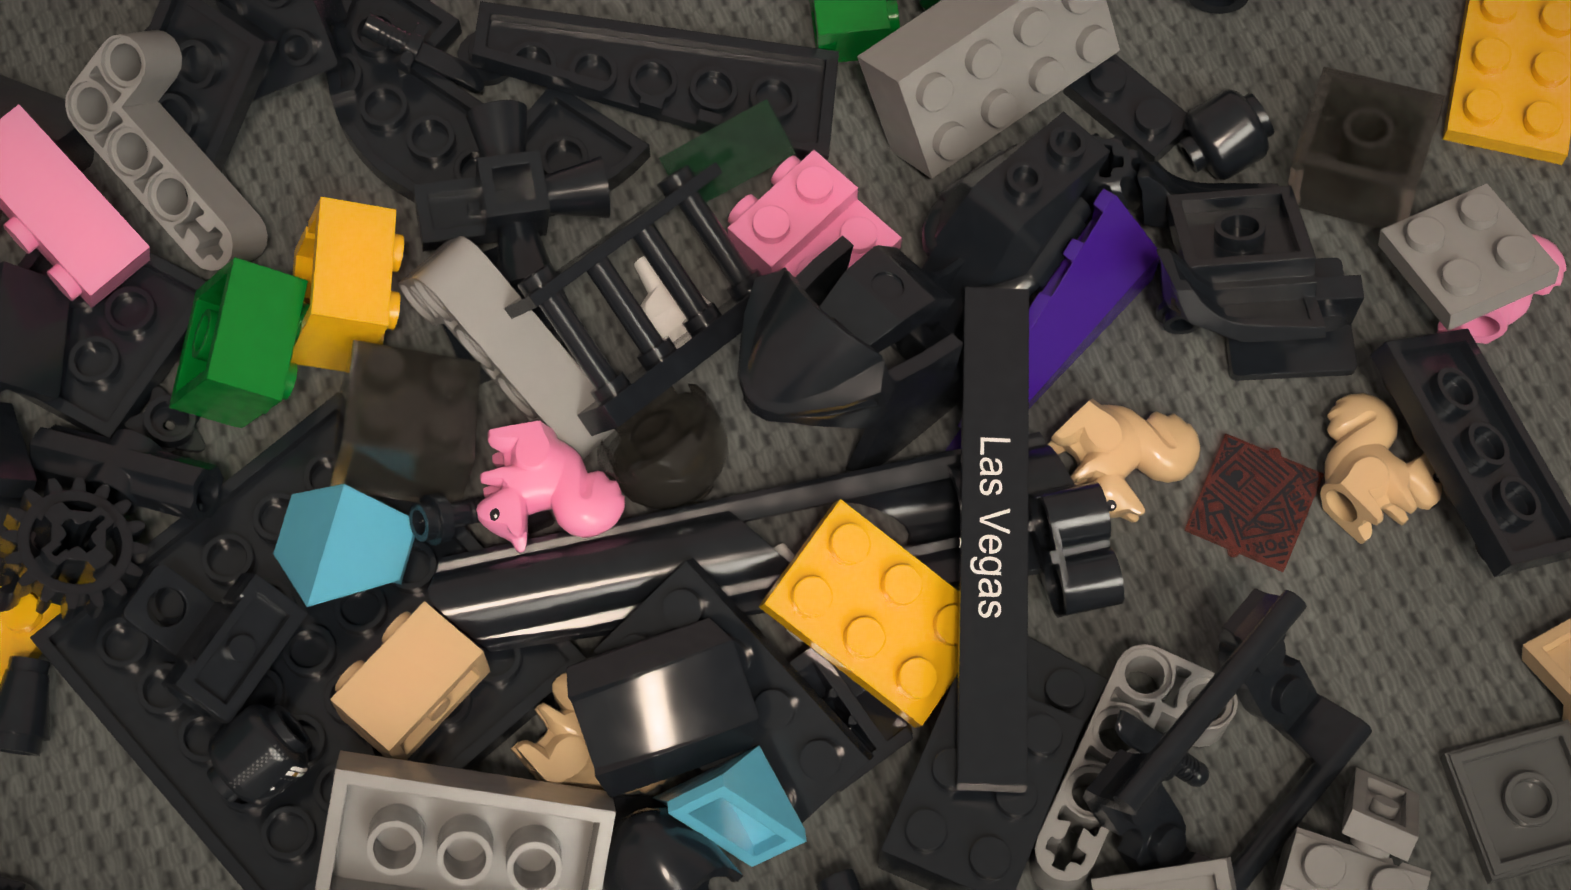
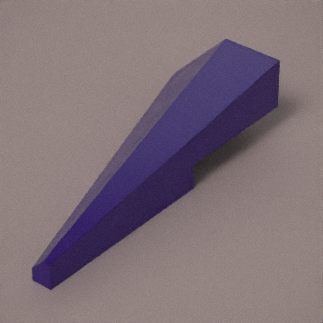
M1104 188L1094 202L1095 208L1092 220L1078 240L1072 239L1063 253L1066 258L1043 291L1038 293L1029 308V409L1154 278L1159 262L1156 251L1158 248L1121 200ZM962 419L957 425L960 430L945 451L961 448Z

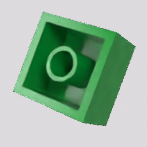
M234 257L198 288L193 301L169 408L229 426L243 428L262 414H266L282 400H287L294 388L298 372L297 364L291 362L295 340L299 337L302 320L310 307V304L304 302L308 280Z

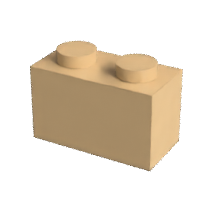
M425 601L412 614L404 612L389 625L382 637L384 644L366 662L359 660L353 663L341 675L335 685L336 693L330 699L340 718L387 758L407 761L490 672L484 651Z

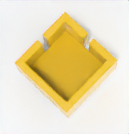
M320 197L309 219L308 227H305L294 252L293 276L308 280L304 302L310 303V307L302 320L299 337L295 340L291 362L303 366L361 373L371 354H379L381 352L386 329H395L400 311V293L391 291L392 272L399 271L404 251V236L395 234L396 209Z

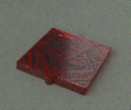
M1225 434L1184 531L1226 548L1230 557L1235 558L1240 554L1284 572L1324 474L1282 457L1281 451L1278 448H1271L1267 451L1229 434Z

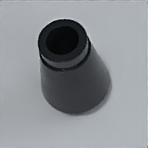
M22 656L9 657L8 668L5 669L0 682V752L40 756L42 742L50 741V676L48 675L50 662Z

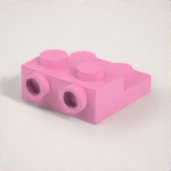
M815 150L802 161L796 156L787 158L772 176L771 184L774 186L759 200L752 194L745 196L735 205L728 217V223L731 224L727 228L728 236L747 265L752 270L758 269L762 276L786 267L796 277L813 259L841 236H844L854 245L848 268L874 246L882 245L900 249L902 242L901 236L858 200V187Z

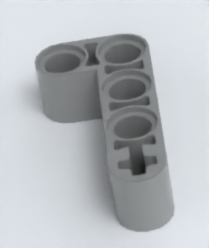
M160 30L111 36L101 45L70 86L65 100V108L69 120L182 250L200 268L209 271L219 270L234 257L246 261L255 260L262 255L267 246L268 234L265 223L253 207L158 102L175 81L181 70L182 55L179 45L171 35Z
M459 236L446 241L399 282L400 291L410 305L432 325L445 324L528 422L540 420L552 428L558 439L574 448L580 454L582 460L617 429L615 428L594 436L590 435L577 415L595 402L590 393L594 386L581 367L532 310L513 319L510 318L504 308L521 296L488 257L469 239Z
M1148 644L1135 645L1124 651L1116 663L1032 850L1029 862L1030 872L1040 888L1043 890H1078L1088 878L1109 832L1108 829L1100 825L1092 812L1080 808L1072 795V791L1078 787L1089 786L1117 753L1103 745L1099 732L1104 729H1116V720L1120 710L1134 715L1161 733L1168 731L1188 707L1187 702L1193 700L1214 676V672L1159 647ZM1137 671L1146 673L1155 681L1157 691L1148 694L1136 692L1127 683L1125 675ZM1236 694L1218 714V719L1209 725L1193 746H1210L1220 740L1236 714L1238 705ZM1131 748L1130 750L1126 751V752H1130V753H1139V752H1137L1136 750H1134L1133 748ZM1069 829L1073 833L1081 835L1071 855L1070 863L1066 866L1065 871L1055 868L1052 864L1054 854L1059 851Z

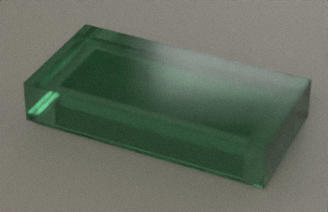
M767 98L664 154L659 159L668 176L687 164L695 173L716 162L723 173L698 190L704 200L708 202L795 155L797 152Z

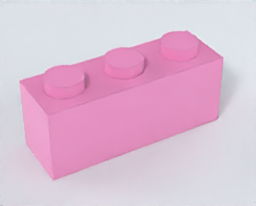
M19 104L0 119V209L9 218L3 226L26 253L30 254L37 248L53 265L47 271V274L68 299L73 301L80 295L93 308L150 261V246Z

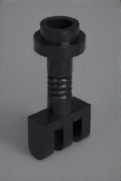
M439 492L423 495L418 503H414L410 507L409 523L413 535L418 541H427L435 546L450 542L455 528L480 523L476 514V508L486 497L482 496L449 503L447 498ZM550 510L540 511L528 516V534L541 531L555 523Z

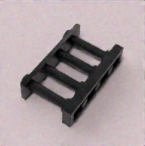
M716 162L695 173L687 164L667 176L657 184L663 193L660 197L557 271H554L549 263L517 284L523 295L504 308L510 318L513 319L539 306L594 386L590 393L595 402L577 416L591 436L621 426L742 332L744 313L756 277L762 276L758 269L751 271L698 191L723 173ZM677 205L731 284L727 291L732 298L719 308H717L714 302L706 303L654 225L656 220ZM632 238L687 318L682 322L687 332L674 342L671 341L669 336L664 338L660 336L607 257ZM784 267V268H782V269H780V270H777V271H775V272L782 271V270H787V269H786V267ZM585 272L588 273L641 352L637 359L642 366L628 377L625 376L623 371L618 373L614 371L560 291Z

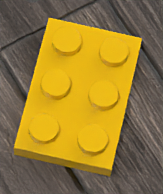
M1466 0L1442 140L1562 165L1568 156L1571 137V0Z
M839 499L834 502L758 607L914 728L923 726L954 681L958 672L959 591L843 500Z

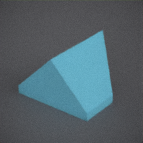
M340 484L291 495L273 555L306 607L389 583L401 585L415 536L412 533L408 515L346 484Z
M759 745L652 797L668 807V814L703 834L716 845L751 867L807 842L805 828Z

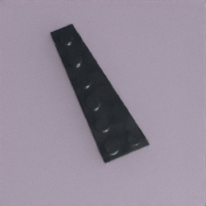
M480 1L472 50V66L788 158L796 156L802 161L813 150L818 152L827 161L829 158L839 51Z

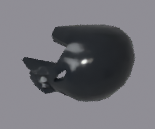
M667 807L645 808L624 817L613 830L603 885L606 890H710L708 885L713 877H727L731 882H738L743 877L742 873L712 840L668 814Z

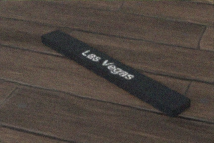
M965 287L963 296L956 790L1025 793L1027 789L1029 289Z

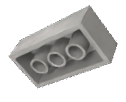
M941 0L858 55L857 58L891 151L928 177L934 178L1120 51L1106 0Z
M340 750L335 769L315 890H602L616 815L613 797L610 798L607 792L603 790Z

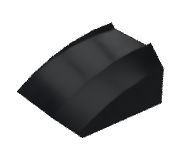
M710 618L598 654L566 667L568 698L573 705L594 766L595 777L610 798L674 777L754 747L760 719L733 639Z

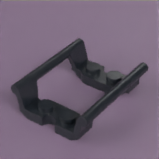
M1254 588L1222 626L1223 631L1218 636L1220 640L1218 659L1221 667L1149 753H1130L1119 749L1085 790L1083 799L1100 825L1119 836L1123 835L1117 851L1131 872L1213 860V858L1191 852L1187 848L1186 825L1183 816L1162 782L1235 694H1237L1243 707L1251 715L1271 724L1282 736L1294 743L1312 762V765L1233 861L1232 867L1237 890H1246L1371 735L1372 729L1364 720L1316 692L1300 660L1285 655L1286 646L1283 641L1286 637L1285 633L1307 607L1303 599L1296 593L1284 590L1279 596Z

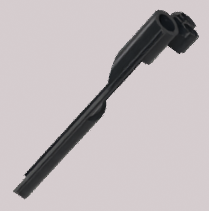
M1040 432L1029 434L1028 576L1041 575L1050 605L1057 618L1123 604L1125 599L1123 578L1116 554L1110 546L1111 519L1102 487L1097 481L1075 485L1060 457L1051 446L1046 444ZM961 448L621 519L610 530L594 537L581 538L564 531L527 539L526 549L522 553L517 552L512 543L445 556L441 558L428 588L430 603L474 639V641L490 652L610 635L686 560L694 558L746 616L763 614L765 612L758 606L790 562L744 522L829 505L839 499L847 503L861 504L877 509L895 518L905 526L910 534L909 542L902 547L951 586H959Z

